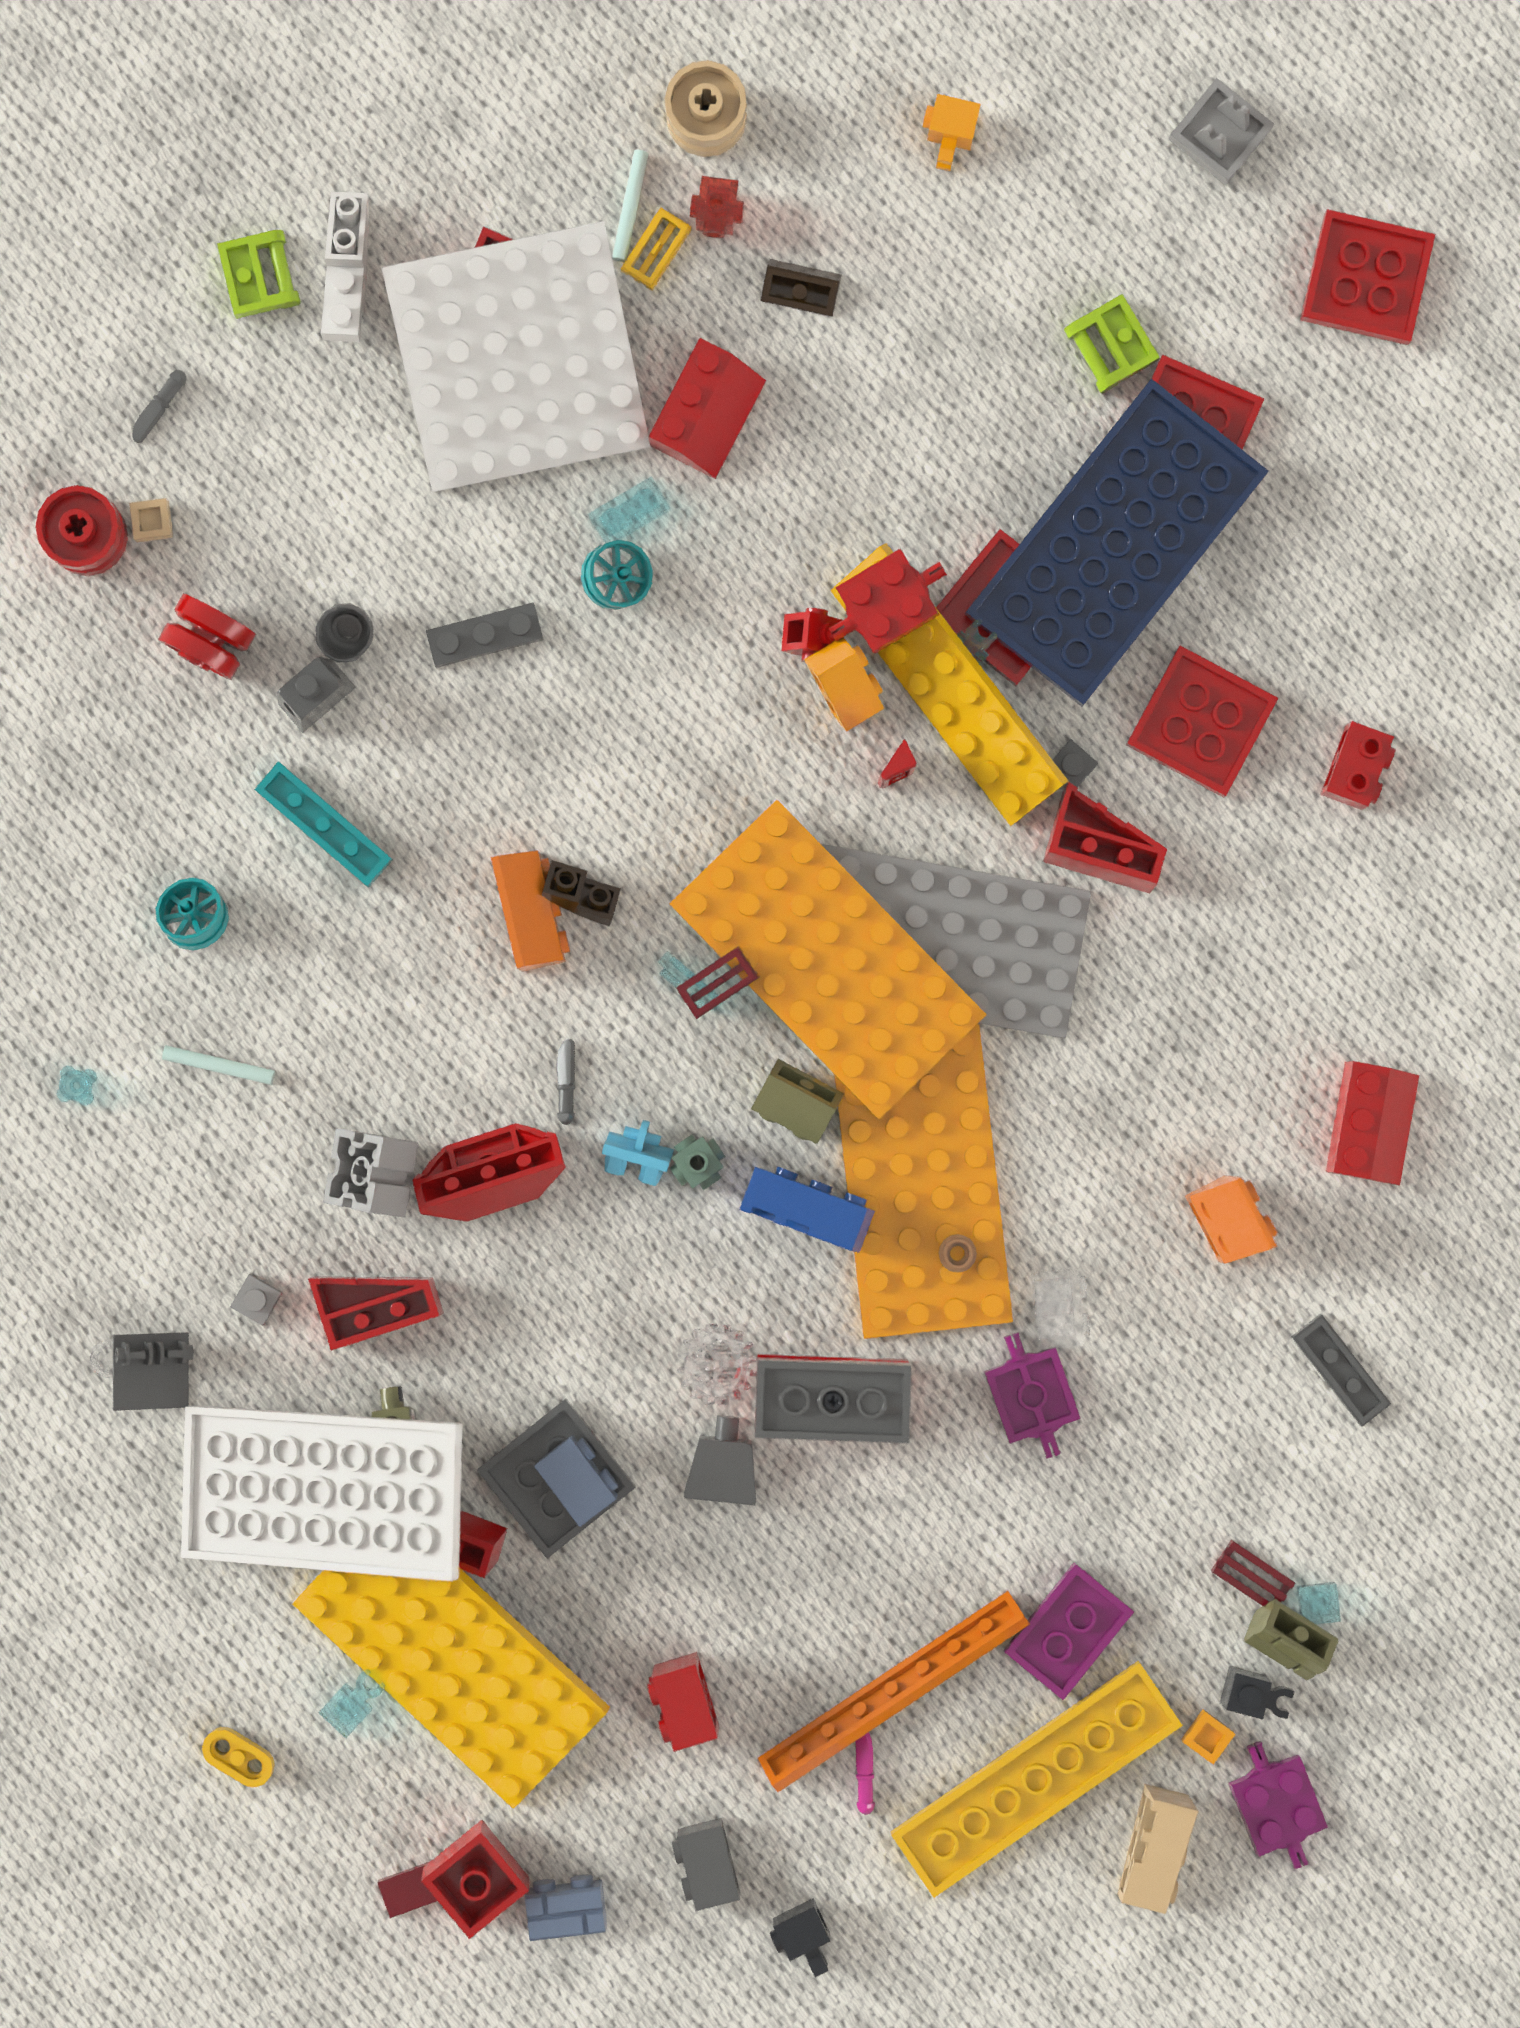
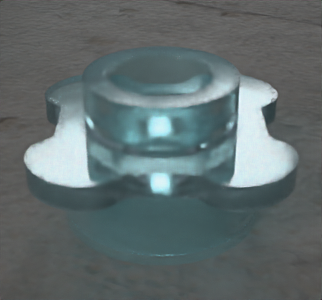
M73 1066L63 1067L60 1071L61 1079L59 1089L57 1090L58 1099L61 1102L74 1100L79 1101L81 1105L91 1104L94 1100V1095L92 1094L93 1083L97 1081L96 1072L92 1069H86L85 1071L75 1070ZM75 1082L80 1083L79 1089L74 1088Z

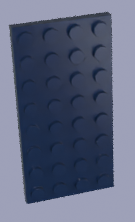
M1151 378L968 608L965 615L1083 707L1267 475L1269 470Z

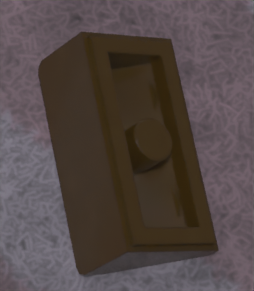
M770 259L767 264L760 301L833 317L842 275Z

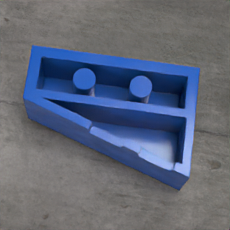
M778 1166L775 1173L758 1167L754 1168L739 1210L758 1215L779 1225L787 1226L849 1251L860 1253L875 1212L865 1207L866 1199L847 1192L844 1199L830 1194L832 1186L811 1179L809 1186L796 1181L797 1173Z

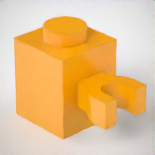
M937 94L935 106L927 105L922 127L929 129L927 141L941 144L936 164L937 169L951 170L956 147L965 150L971 149L981 106L980 103Z

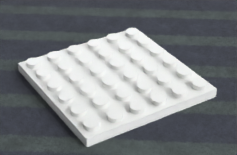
M604 221L382 267L432 492L651 447Z

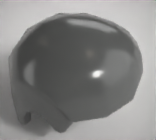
M352 603L333 605L322 614L317 622L316 644L324 656L335 662H353L358 660L370 647L374 637L373 623L365 610Z

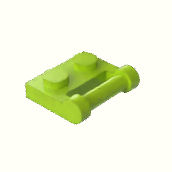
M271 230L217 243L236 319L301 304L299 293L294 290L283 246L286 244L283 230ZM269 248L279 293L268 294L258 252L259 249Z
M1123 294L1064 328L1069 340L1073 339L1098 380L1095 384L1101 394L1154 364L1160 358ZM1093 326L1097 329L1119 367L1111 373L1086 332L1087 329Z

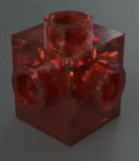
M709 176L701 177L699 195L692 194L690 217L696 218L697 231H703L702 234L707 237L724 238L725 234L733 235L735 223L742 224L744 201H738V180Z

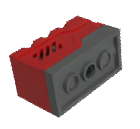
M758 1354L755 1438L909 1443L912 1366L908 1359Z

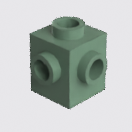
M692 1134L674 1146L678 1153L671 1157L675 1164L670 1169L681 1186L689 1183L692 1189L700 1185L705 1190L722 1178L718 1171L724 1168L720 1160L726 1156L714 1138L707 1142L704 1136L696 1140ZM695 1155H700L704 1158L705 1165L700 1170H695L690 1165V1160Z

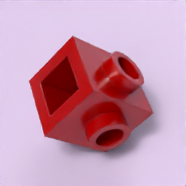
M807 608L805 612L784 614L781 651L802 656L801 661L806 663L804 659L836 641L829 627L839 623L842 619L828 616V611L820 608Z

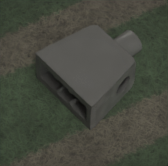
M317 657L277 691L278 705L303 733L351 693L356 686L332 659Z
M718 1415L715 1437L700 1435L685 1487L684 1498L755 1505L756 1489L752 1440L737 1439L739 1417Z

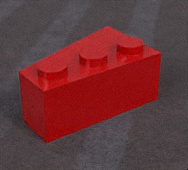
M1068 782L1062 792L1043 862L1150 894L1158 884L1167 848L1129 822L1125 823L1107 811V807L1100 802H1094L1078 791L1075 785Z
M314 1276L308 1278L331 1351L444 1314L432 1277Z

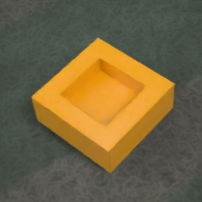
M1202 1709L1181 1740L1214 1765L1235 1736V1733Z

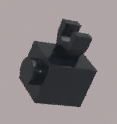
M1229 1666L1220 1703L1228 1711L1262 1720L1266 1708L1270 1709L1276 1716L1288 1719L1289 1711L1284 1708H1278L1276 1701L1280 1696L1293 1698L1295 1691L1284 1686L1271 1688L1272 1682L1266 1675Z
M814 1898L773 1918L774 1930L770 1932V1936L778 1953L785 1951L789 1961L805 1955L815 1978L829 1971L827 1967L828 1962L820 1946L831 1941L830 1931Z

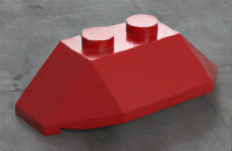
M514 1123L444 1146L427 1164L421 1174L418 1173L412 1182L421 1215L468 1222L538 1199L566 1166L556 1133L548 1131L546 1133L533 1127Z

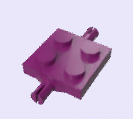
M1019 1332L1012 1333L1016 1348L1010 1335L1003 1337L1011 1358L1003 1365L986 1370L984 1373L1008 1442L1011 1444L1025 1438H1040L1046 1459L1052 1458L1053 1455L1048 1444L1049 1442L1054 1455L1061 1454L1054 1432L1063 1425L1081 1418L1056 1347L1037 1353H1025Z
M1261 1741L1255 1742L1254 1746L1250 1744L1247 1746V1750L1255 1767L1245 1776L1228 1784L1254 1851L1260 1857L1274 1850L1287 1848L1294 1869L1301 1868V1864L1306 1866L1309 1862L1306 1859L1301 1842L1308 1836L1328 1828L1302 1759L1299 1755H1295L1282 1761H1268Z

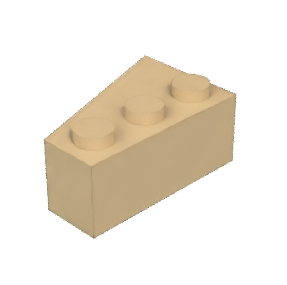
M1144 1784L1117 1893L1121 1903L1166 1914L1169 1903L1174 1904L1178 1892V1881L1176 1880L1180 1868L1185 1863L1187 1846L1198 1814V1809L1189 1795Z

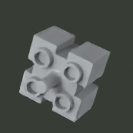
M336 1128L331 1158L337 1159L334 1174L328 1173L323 1203L348 1207L368 1213L405 1217L410 1199V1187L405 1185H412V1180L415 1178L413 1170L416 1163L418 1142Z

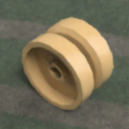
M709 60L692 62L678 70L668 84L665 95L667 126L677 145L686 152L701 157L721 155L735 146L743 135L747 121L745 88L736 73L724 64Z

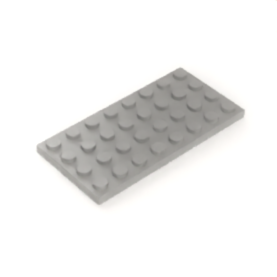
M821 844L987 1014L979 1024L1066 1038L1091 891Z

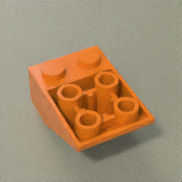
M1224 1175L1185 1195L1220 1263L1226 1264L1277 1246L1273 1239L1274 1236L1278 1235L1276 1228L1267 1214L1263 1216L1259 1212L1255 1203L1260 1201L1249 1180L1245 1182L1242 1177Z

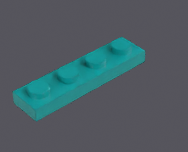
M279 761L254 789L368 888L392 862L393 859Z

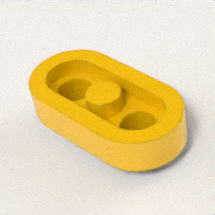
M229 1727L214 1729L203 1742L202 1753L205 1760L213 1767L247 1787H259L265 1784L273 1774L275 1765L270 1752ZM219 1740H226L229 1743L230 1749L228 1752L218 1750L217 1742ZM250 1760H259L262 1764V1770L259 1772L252 1771L249 1767Z

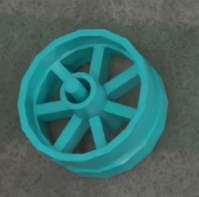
M615 540L599 545L588 553L582 564L581 581L583 589L593 603L604 609L618 610L635 605L646 597L652 586L653 570L650 559L642 548L630 541ZM612 548V565L599 555L605 549ZM620 549L632 557L625 564H621ZM594 563H597L604 569L602 576H593ZM635 563H637L640 577L632 575L631 567ZM604 582L608 586L604 596L597 588L596 583ZM625 582L640 585L633 597ZM616 586H618L625 602L611 601Z
M187 878L168 886L159 897L156 906V921L173 944L181 949L193 951L210 946L222 936L229 921L228 907L213 885L203 879ZM199 893L210 894L208 898L198 904ZM217 903L215 914L204 912ZM177 905L179 912L170 914L173 907ZM182 921L173 934L169 930L168 924ZM189 927L196 932V934L184 936Z

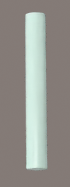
M635 150L612 255V259L625 262L629 252L649 153L643 150Z
M168 1045L164 1047L162 1060L269 1085L273 1084L275 1070Z

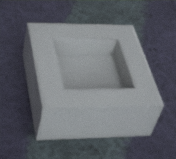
M249 1274L230 1308L263 1326L283 1292Z

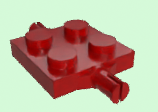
M900 548L835 587L845 604L848 616L834 626L829 627L836 642L856 630L865 638L872 652L876 654L939 616L937 609L930 599L928 586L947 575L942 565L938 561L935 565L919 573L918 570L910 565Z

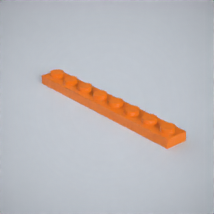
M1009 1591L759 1756L758 1760L773 1788L780 1792L1030 1625Z

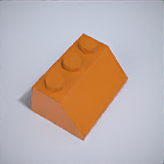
M538 850L491 857L516 968L524 972L566 962L564 953L570 952V946L566 931H558L555 918L562 916L561 908L542 896L550 867L549 858L541 859V854Z

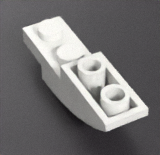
M331 192L325 252L327 269L321 324L322 340L360 342L362 315L365 314L369 239L368 193Z

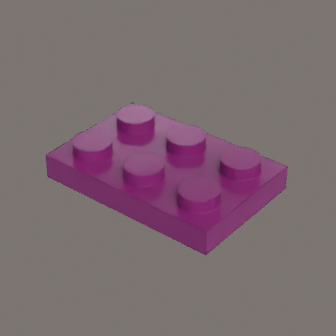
M1074 1562L1029 1617L1028 1622L1030 1625L1013 1637L1005 1647L1004 1652L1064 1700L1132 1616L1134 1611Z

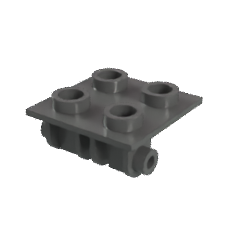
M189 1332L113 1335V1411L185 1408L188 1406L189 1360H193L194 1356L193 1345H189Z

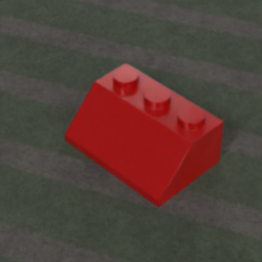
M699 338L648 436L650 446L716 479L766 380L732 353Z
M1345 1062L1325 1172L1400 1186L1420 1075L1362 1062Z

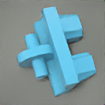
M643 1120L640 1130L625 1126L623 1135L609 1131L602 1150V1154L606 1155L604 1171L620 1176L624 1175L628 1162L642 1165L638 1180L645 1184L657 1186L663 1172H667L674 1149L660 1146L662 1136L649 1133L650 1121Z

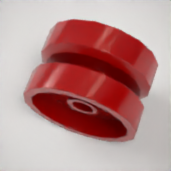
M79 485L61 488L47 497L38 511L35 528L39 544L47 556L73 574L91 576L104 573L118 563L126 550L128 531L124 517L107 497L93 488Z
M183 593L174 610L180 619L192 626L191 630L174 622L167 623L158 640L178 652V656L207 672L210 670L226 679L232 680L240 663L236 656L222 648L225 644L241 652L248 651L256 637V633L221 611Z

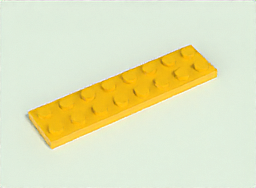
M887 543L879 546L830 590L845 611V604L835 587L893 553ZM938 611L939 616L877 653L1007 823L1012 826L1065 785L1068 780Z
M1136 1661L890 1831L891 1836L933 1898H935L1183 1725L1139 1661Z

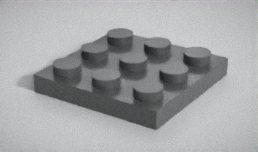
M566 1398L477 1469L482 1478L547 1559L636 1488V1485ZM571 1435H574L577 1441L581 1438L585 1439L596 1455L592 1461L600 1472L606 1468L619 1486L615 1489V1492L618 1494L617 1499L581 1527L578 1526L534 1467L538 1460Z

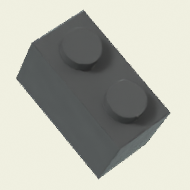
M722 1818L679 1828L677 1832L678 1840L672 1841V1847L676 1863H684L687 1877L681 1878L686 1901L693 1900L695 1911L740 1900V1889Z

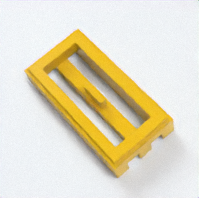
M660 207L621 267V272L631 276L635 281L644 284L646 288L653 291L691 232L692 226ZM663 219L668 221L667 227L640 269L636 270L633 268ZM676 227L679 228V233L649 278L645 274Z

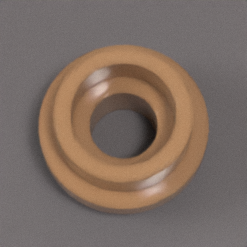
M951 1235L944 1239L939 1247L940 1262L949 1271L964 1272L976 1260V1247L964 1235ZM960 1246L963 1248L964 1257L961 1260H953L951 1258L950 1251L953 1247Z

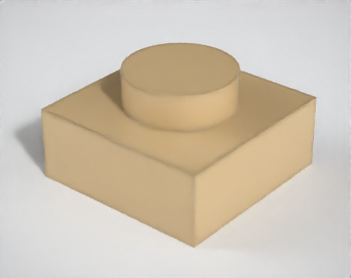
M166 498L129 503L133 538L136 542L173 538L170 506Z

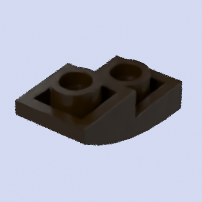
M552 860L542 896L574 914L610 927L621 888L586 878L587 870Z

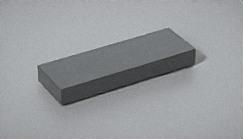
M1319 1314L1291 1336L1361 1427L1391 1405L1387 1397L1322 1314Z

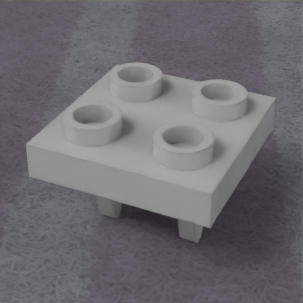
M1216 78L1170 134L1168 140L1227 185L1271 131L1274 123Z

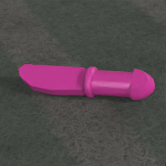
M869 1732L855 1741L856 1770L858 1773L856 1774V1779H858L857 1808L864 1815L870 1814L875 1807V1802H873V1747Z

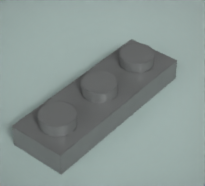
M534 602L426 630L436 668L544 640Z

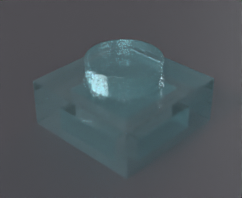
M1335 1582L1297 1586L1301 1616L1314 1624L1341 1622L1337 1584Z

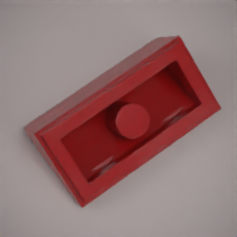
M905 739L880 774L878 785L882 789L913 775L917 762Z

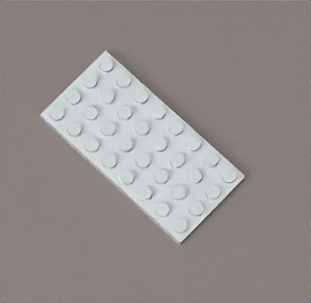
M197 1405L186 1406L181 1558L445 1581L457 1580L459 1577L462 1423Z

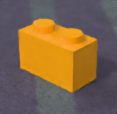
M843 637L804 659L832 714L846 732L885 709L878 697L883 690L872 673L867 675L864 667L869 665V662L858 645L852 648Z

